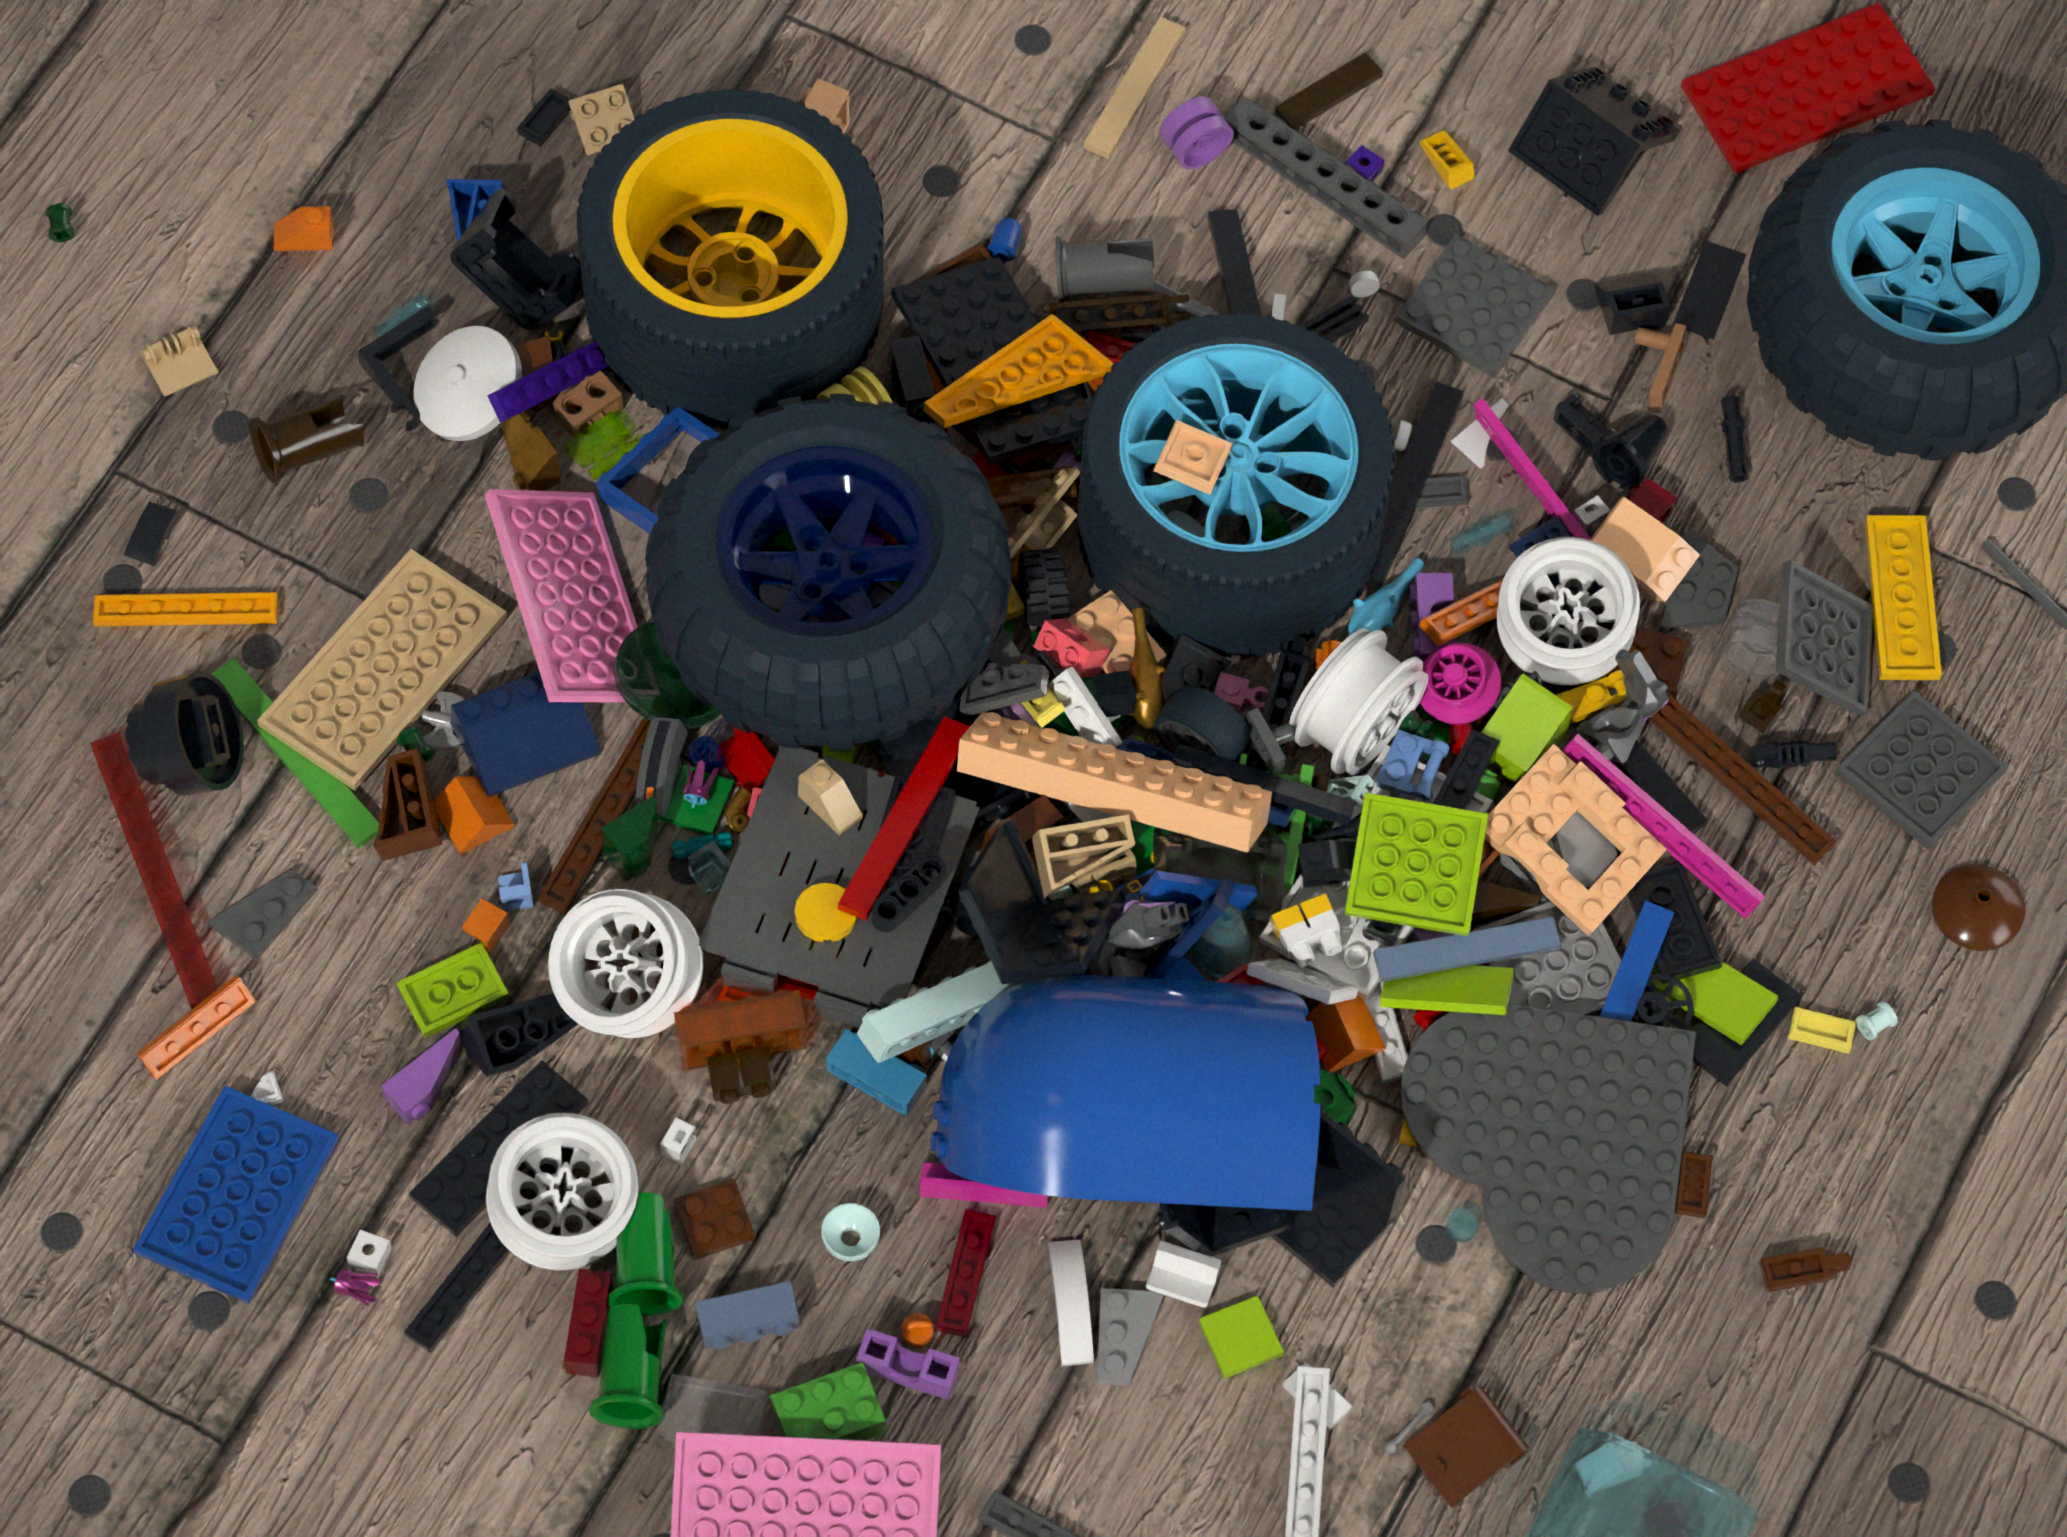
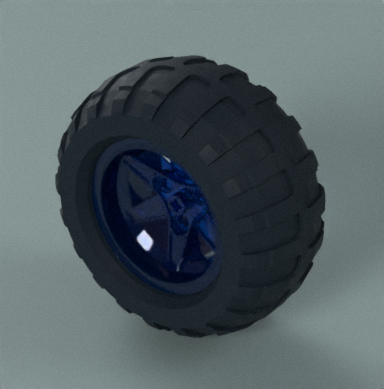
M830 394V399L801 401L800 396L782 399L778 401V407L764 410L758 414L748 411L729 422L726 431L714 439L710 438L707 441H702L690 453L683 472L677 479L672 478L667 485L657 509V523L653 525L646 546V584L650 612L660 646L665 655L679 670L681 680L705 705L709 703L714 705L721 712L724 719L738 730L747 734L751 731L772 737L777 745L787 748L799 749V747L805 744L829 746L830 751L853 750V744L869 742L879 738L884 743L904 736L908 727L917 724L924 718L926 720L929 718L933 720L950 707L955 694L964 685H971L977 678L989 658V649L992 642L996 641L1003 629L1008 612L1011 560L1006 522L1002 511L993 500L989 484L979 468L969 456L964 457L961 455L949 435L935 424L921 423L910 417L905 408L884 401L876 405L856 401L854 395ZM840 518L830 533L819 522V519ZM869 525L884 530L899 543V545L862 546ZM787 529L789 530L796 551L759 552L775 536ZM812 547L819 548L817 551H808ZM859 569L865 570V572L860 574L854 573V571ZM873 581H903L902 586L892 597L877 608H873L864 591L871 587ZM762 584L793 585L779 613L761 603L752 587ZM811 594L820 595L817 598H808ZM828 602L849 618V620L829 623L806 622L810 615L822 614L827 609Z

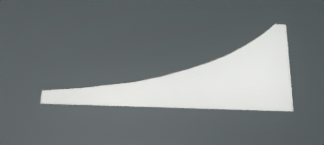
M1501 398L1491 409L1500 420L1509 405ZM1476 419L1450 442L1480 469L1485 466V455L1490 436Z

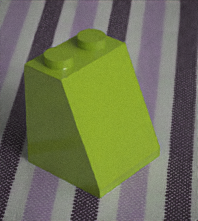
M1522 674L1481 732L1500 741V746L1490 765L1492 764L1502 771L1508 780L1518 782L1553 744L1558 747L1566 738L1573 707L1525 674Z

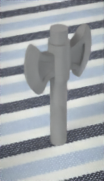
M440 691L435 697L441 704V710H424L421 719L422 722L431 723L436 728L431 733L422 736V738L429 746L446 749L461 744L453 734L454 730L450 724L451 705L465 699L452 692Z

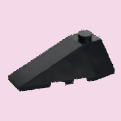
M552 993L468 1016L457 1028L460 1032L467 1057L487 1077L517 1069L579 1024L563 1010L555 994Z

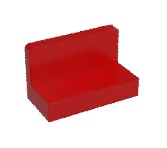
M733 726L734 736L715 747V753L739 785L752 794L754 787L762 788V785L765 784L764 779L768 777L775 759L754 732L750 731L747 734Z

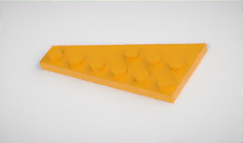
M1051 314L924 402L923 411L942 427L946 428L1102 377L1106 372H1111V366L1114 363L1054 314Z

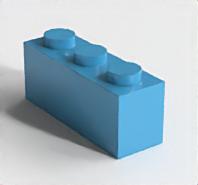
M848 1029L844 1031L826 1058V1071L906 1117L927 1087V1075L920 1066L911 1062L907 1064L898 1059L897 1055L877 1063L858 1037L857 1032L853 1033Z

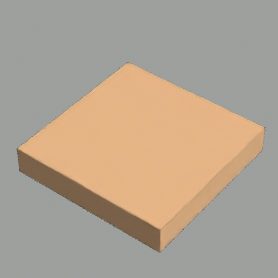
M1176 420L1155 465L1154 472L1211 495L1233 443Z

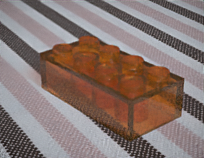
M782 989L776 991L773 995L762 997L759 995H749L739 1001L729 1002L727 1000H720L712 1003L711 1006L700 1008L697 1006H687L678 1012H674L676 1039L682 1071L708 1067L707 1058L714 1055L740 1052L755 1047H769L771 1055L807 1049L806 1022L799 990Z

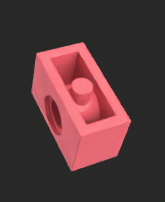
M1066 618L1045 620L1033 646L1040 652L1046 650L1051 658L1064 669L1074 667L1080 678L1099 675L1110 651L1108 647Z

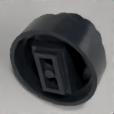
M196 671L159 681L153 685L145 700L136 703L127 716L128 726L125 731V739L129 746V758L137 767L139 776L149 781L150 784H163L176 794L186 796L223 790L230 787L237 779L242 766L244 752L241 721L228 690L212 674Z

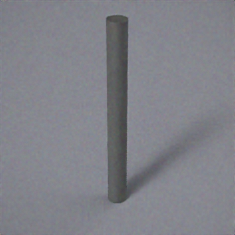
M1991 540L1986 541L1981 548L2067 630V614Z

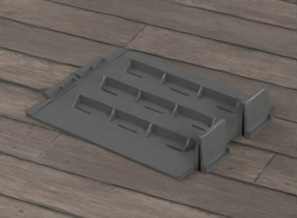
M780 747L698 945L703 951L726 957V963H723L721 968L724 986L775 1001L777 997L778 974L819 987V992L814 997L816 1015L860 1028L863 1023L862 1018L871 1011V1003L888 1007L898 998H907L980 807H976V801L954 796L937 854L944 860L946 865L943 884L896 929L886 933L877 930L872 924L871 912L867 921L857 918L856 925L850 934L841 940L834 942L832 940L815 941L812 950H809L813 940L806 937L797 927L794 915L796 900L804 890L812 885L821 883L836 884L842 869L844 871L838 885L844 889L847 888L879 832L895 777L884 774L882 778L879 777L880 772L824 755L823 760L843 778L862 815L864 816V813H867L860 831H858L862 819L839 836L811 808H809L806 815L805 812L808 805L798 796L799 775L821 760L818 758L819 753L800 747L799 749ZM788 853H791L782 876H779ZM815 861H817V864H816V866H815V869H814V871H813V874H812V876H811V878H810V881H809V883H808V885H807L806 882H807V880H808V877H809V875H810V872H811V870H812V868H813V865H814ZM933 869L931 877H936L939 873ZM885 887V889H884V891L882 892V894H883L885 891H887L889 888H886V887ZM901 891L902 895L907 898L916 896L915 894ZM884 909L878 912L879 915L885 919H889L895 916L894 913L888 909ZM764 915V916H765V917H764V920H763V922H762V924H761V927H760V929H759V932H758V934H757V933H756L757 928H758L759 923H760V921H761V919H762V916ZM789 924H792L786 937L785 942H783ZM843 940H845V944L843 946L839 959H837L836 957L838 955ZM872 949L867 965L863 967L869 950Z

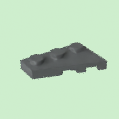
M290 869L207 921L208 926L258 960L316 892V887Z

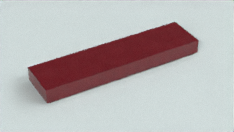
M965 1209L935 1331L967 1338L996 1222L995 1215Z

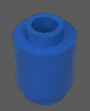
M1003 218L995 225L988 247V252L993 258L1000 257L1003 263L1016 258L1023 236L1022 226L1018 221L1011 218Z

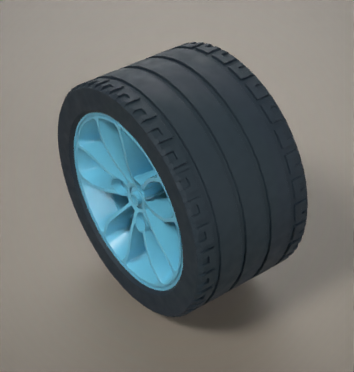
M1219 313V315L1207 314L1204 317L1188 318L1187 321L1175 322L1174 325L1168 328L1163 327L1157 333H1151L1146 336L1144 341L1134 344L1131 351L1127 350L1122 354V359L1111 366V372H1106L1102 384L1096 388L1095 396L1092 397L1089 411L1086 414L1083 430L1077 531L1080 539V550L1083 551L1084 563L1089 567L1090 577L1095 578L1094 584L1097 589H1101L1104 594L1111 590L1131 613L1132 609L1144 608L1146 630L1154 640L1158 639L1163 641L1162 644L1169 646L1173 645L1178 634H1184L1225 658H1231L1232 655H1240L1242 659H1247L1249 656H1256L1257 658L1263 657V654L1280 653L1281 649L1290 650L1295 636L1306 638V642H1308L1312 636L1316 638L1321 635L1323 629L1331 628L1336 619L1340 620L1344 616L1345 611L1353 607V600L1361 596L1363 588L1369 582L1370 570L1373 571L1375 567L1395 466V440L1391 432V420L1387 419L1388 411L1381 403L1382 397L1380 393L1375 392L1376 386L1372 381H1368L1365 371L1358 368L1357 362L1352 358L1349 359L1345 355V351L1341 348H1336L1333 342L1323 339L1318 333L1306 330V327L1296 326L1287 320L1281 321L1275 319V317L1258 316V314L1253 313L1251 315L1244 313ZM1176 420L1233 443L1211 495L1176 480L1159 485H1146L1143 472L1150 464L1157 463ZM1295 474H1313L1322 487L1325 497L1320 499L1308 495L1282 478ZM1196 495L1209 508L1203 536L1200 538L1180 528L1158 506L1164 502ZM1272 501L1296 509L1309 516V519L1289 534L1269 542H1262V517L1260 510L1264 509ZM1220 514L1230 516L1246 515L1250 525V537L1247 544H1225L1216 540L1215 527Z

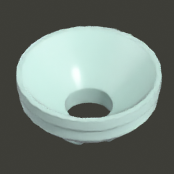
M847 1203L833 1208L826 1215L822 1224L821 1236L826 1249L834 1257L844 1261H857L867 1257L877 1246L880 1237V1226L875 1214L870 1209L856 1203ZM847 1231H855L860 1235L861 1239L857 1245L847 1246L841 1241L842 1235Z

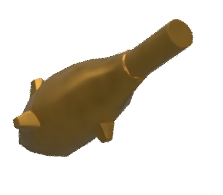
M1144 608L1132 609L1135 641L1130 669V678L1136 690L1134 712L1128 715L1134 716L1137 722L1144 728L1152 729L1158 714L1164 706L1161 674L1165 672V667L1158 666L1147 638Z

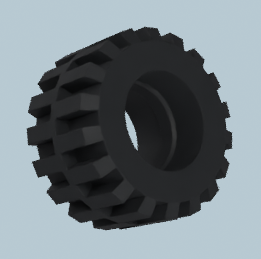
M1057 547L1022 551L1018 559V575L1021 601L1025 606V620L1030 627L1043 625L1045 620L1067 619L1070 613L1067 574L1062 553Z

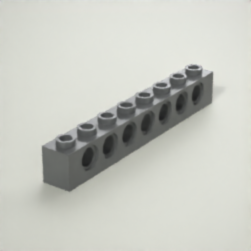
M1244 96L1224 117L1234 131L1233 143L1402 259H1405L1425 237L1428 221L1419 212L1407 208L1397 197L1385 193L1372 180L1363 178L1350 165L1343 164L1334 158L1328 150L1312 143L1306 135L1298 133L1287 126L1281 118L1274 117L1265 111L1259 103L1252 102Z

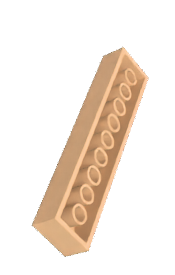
M982 712L960 738L958 772L1115 816L1129 814L1130 820L1247 853L1268 824L1272 791L1264 790L1257 785L1235 782L1228 777L1206 774L1199 769H1188L1174 765L1167 760L1159 761L1145 757L1138 752L1119 750L1109 744L1087 741L1080 736L1065 735L1051 728L1044 729L1029 725L1026 721L1011 720L1001 717L997 713Z

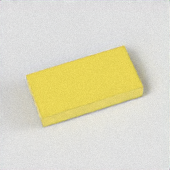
M1795 1007L1788 1039L1849 1054L1856 1021Z

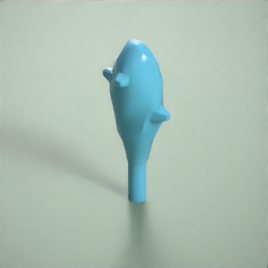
M1415 558L1399 577L1390 584L1380 588L1374 594L1362 601L1358 598L1353 600L1355 610L1348 625L1349 636L1362 628L1372 632L1374 630H1382L1385 626L1389 629L1394 627L1392 619L1398 612L1402 596L1408 584L1416 576V573H1419L1424 567L1421 559Z

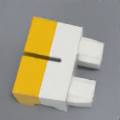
M1326 893L1300 903V910L1295 905L1271 915L1272 929L1276 937L1280 939L1287 958L1293 957L1300 968L1310 965L1315 961V956L1312 952L1313 948L1322 946L1326 956H1332L1342 951L1340 926Z

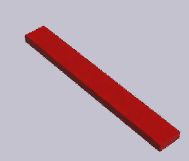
M943 717L838 902V910L867 921L873 910L874 903L884 891L957 761L960 738L970 726L948 717Z

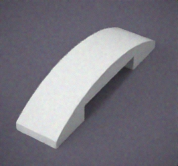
M1081 1241L1048 1242L1058 1321L1061 1366L1094 1363L1090 1309Z

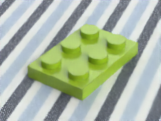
M482 942L396 982L397 988L424 1039L465 1020L468 1016L478 1014L510 998Z

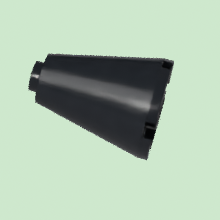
M1647 414L1600 439L1593 448L1595 449V454L1592 456V459L1601 477L1608 483L1614 481L1620 484L1619 488L1624 490H1631L1635 485L1638 486L1644 480L1668 434L1665 421L1657 415Z

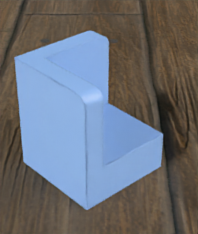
M527 862L521 863L522 872L498 876L501 905L504 911L534 907Z

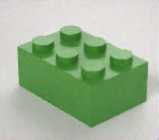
M863 1362L770 1395L773 1414L781 1435L785 1437L868 1440L886 1433V1420Z

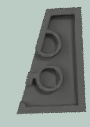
M987 663L971 685L966 684L962 687L959 710L967 717L1044 697L1047 693L1049 671L1044 665L1012 664L1010 667H999L997 663Z

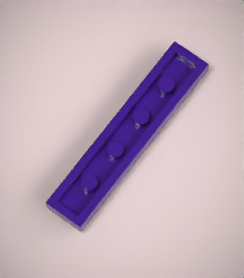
M597 341L591 342L488 394L487 396L499 422L508 420L585 380L586 376H593L600 370L607 369L604 356L597 346Z

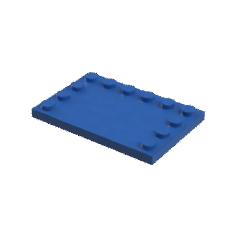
M224 1085L133 1248L134 1253L250 1304L339 1141L338 1134Z

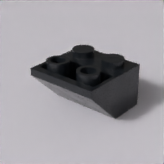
M1642 274L1594 284L1609 335L1638 330L1639 327L1651 328L1666 325L1671 306L1663 282L1653 274Z

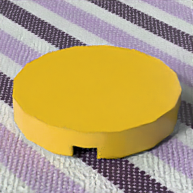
M821 883L810 886L800 894L796 900L794 915L797 927L806 937L818 942H823V940H832L834 942L850 934L856 925L857 917L838 910V902L846 889L837 884Z

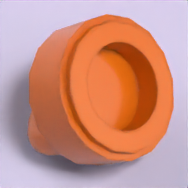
M921 1313L909 1315L904 1319L901 1327L903 1340L912 1347L927 1345L933 1337L932 1321Z

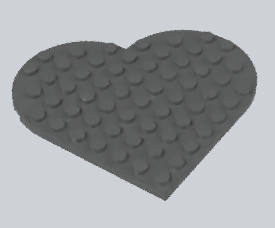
M1508 1003L1506 1015L1449 1012L1422 1033L1408 1055L1403 1070L1400 1090L1403 1118L1406 1120L1416 1145L1428 1159H1431L1443 1168L1444 1172L1459 1180L1483 1186L1482 1202L1486 1225L1489 1227L1496 1247L1511 1265L1513 1264L1526 1274L1528 1279L1553 1290L1576 1294L1606 1291L1608 1288L1615 1287L1624 1282L1627 1283L1642 1273L1660 1253L1668 1238L1675 1213L1696 1032Z

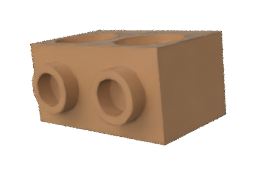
M600 370L593 376H586L585 380L581 381L572 390L562 392L553 402L554 416L574 440L577 441L623 410L622 394ZM596 394L603 395L602 397H593ZM572 410L580 411L578 413H569Z

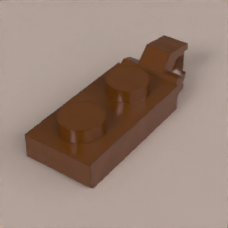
M1823 1247L1765 1257L1760 1259L1759 1264L1767 1292L1830 1281L1837 1278L1838 1272L1850 1270L1852 1262L1849 1252L1831 1255L1830 1249L1824 1250Z

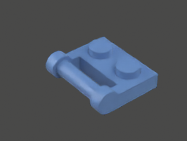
M1397 730L1377 778L1376 787L1388 791L1395 788L1398 794L1423 796L1428 802L1432 793L1430 787L1442 758H1445L1448 754L1449 745L1439 740L1431 741ZM1423 752L1430 754L1419 784H1411Z

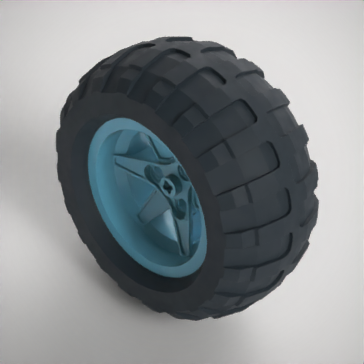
M1932 119L1928 120L1925 125H1907L1904 120L1888 121L1877 124L1872 131L1848 133L1837 138L1829 144L1821 155L1815 159L1811 157L1807 159L1784 183L1781 193L1765 211L1752 249L1748 266L1749 290L1747 293V307L1752 330L1759 335L1758 345L1764 366L1769 374H1773L1776 379L1781 381L1786 388L1787 398L1798 410L1803 411L1805 414L1811 413L1826 424L1825 430L1842 440L1846 441L1850 437L1861 443L1874 446L1873 452L1892 457L1895 456L1896 452L1917 454L1920 456V459L1936 461L1946 460L1952 453L1966 452L1969 454L1974 452V454H1979L1995 448L2007 436L2014 433L2020 435L2030 429L2049 413L2051 406L2067 394V186L2061 180H2053L2044 172L2043 163L2025 149L2018 153L2012 148L1999 143V135L1981 128L1977 134L1952 128V121ZM1905 243L1921 245L1915 254ZM1860 253L1872 257L1887 270L1886 272L1852 277L1851 274L1852 264ZM1953 254L1964 261L1951 264V256ZM1978 290H1993L1997 298V313L1994 318L1965 293ZM1882 307L1888 313L1896 314L1901 312V323L1889 318L1877 308ZM1932 322L1940 328L1951 327L1955 332L1935 333L1927 332V329Z

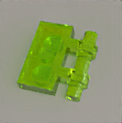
M611 411L565 442L564 446L565 450L582 469L591 463L595 465L588 470V473L593 480H596L612 469L620 461L621 457L625 453L630 452L640 441L635 438L629 443L624 442L630 438V431ZM612 449L616 450V452H614L607 458L603 456Z

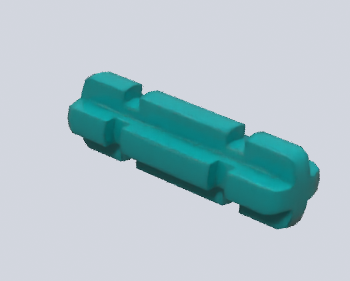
M726 831L717 833L715 837H713V834L689 838V842H684V840L673 841L671 848L674 859L687 858V854H691V857L714 853L716 852L715 849L719 848L720 851L730 850L733 843L730 832Z

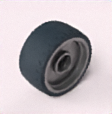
M1191 685L1179 688L1163 706L1154 722V730L1157 737L1165 748L1172 753H1176L1179 744L1237 762L1251 740V732L1248 725L1232 706L1214 693Z

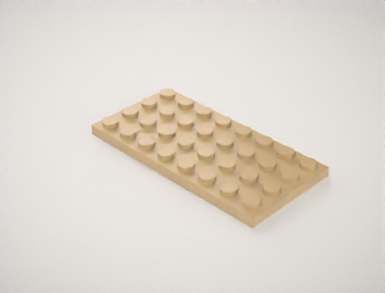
M410 549L257 720L258 726L355 791L396 745L398 735L417 721L423 714V711L436 699L435 696L446 688L507 618V611Z

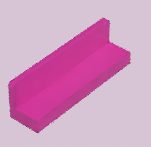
M922 1163L920 1197L1047 1208V1195L1014 1191L982 1184L954 1174L943 1164Z

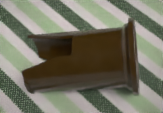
M340 395L338 398L266 422L262 421L259 417L250 419L249 430L257 460L268 480L272 483L279 482L283 472L359 446H364L365 441L361 424H336L345 418L343 400L346 398V395Z

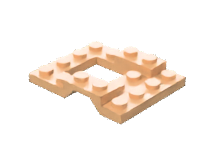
M1555 744L1542 755L1488 814L1485 840L1498 852L1516 858L1535 876L1541 892L1588 936L1667 850L1622 808L1626 803L1581 761L1576 765ZM1576 811L1622 852L1588 890L1566 870L1569 864L1546 844Z

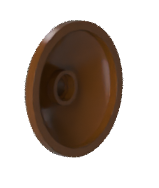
M1968 864L1957 867L1942 877L1933 893L1932 912L1937 926L1952 942L1970 950L1989 951L2000 948L2015 938L2024 922L2025 903L2020 889L2005 873L1987 865ZM1978 896H1985L1988 901H1981Z

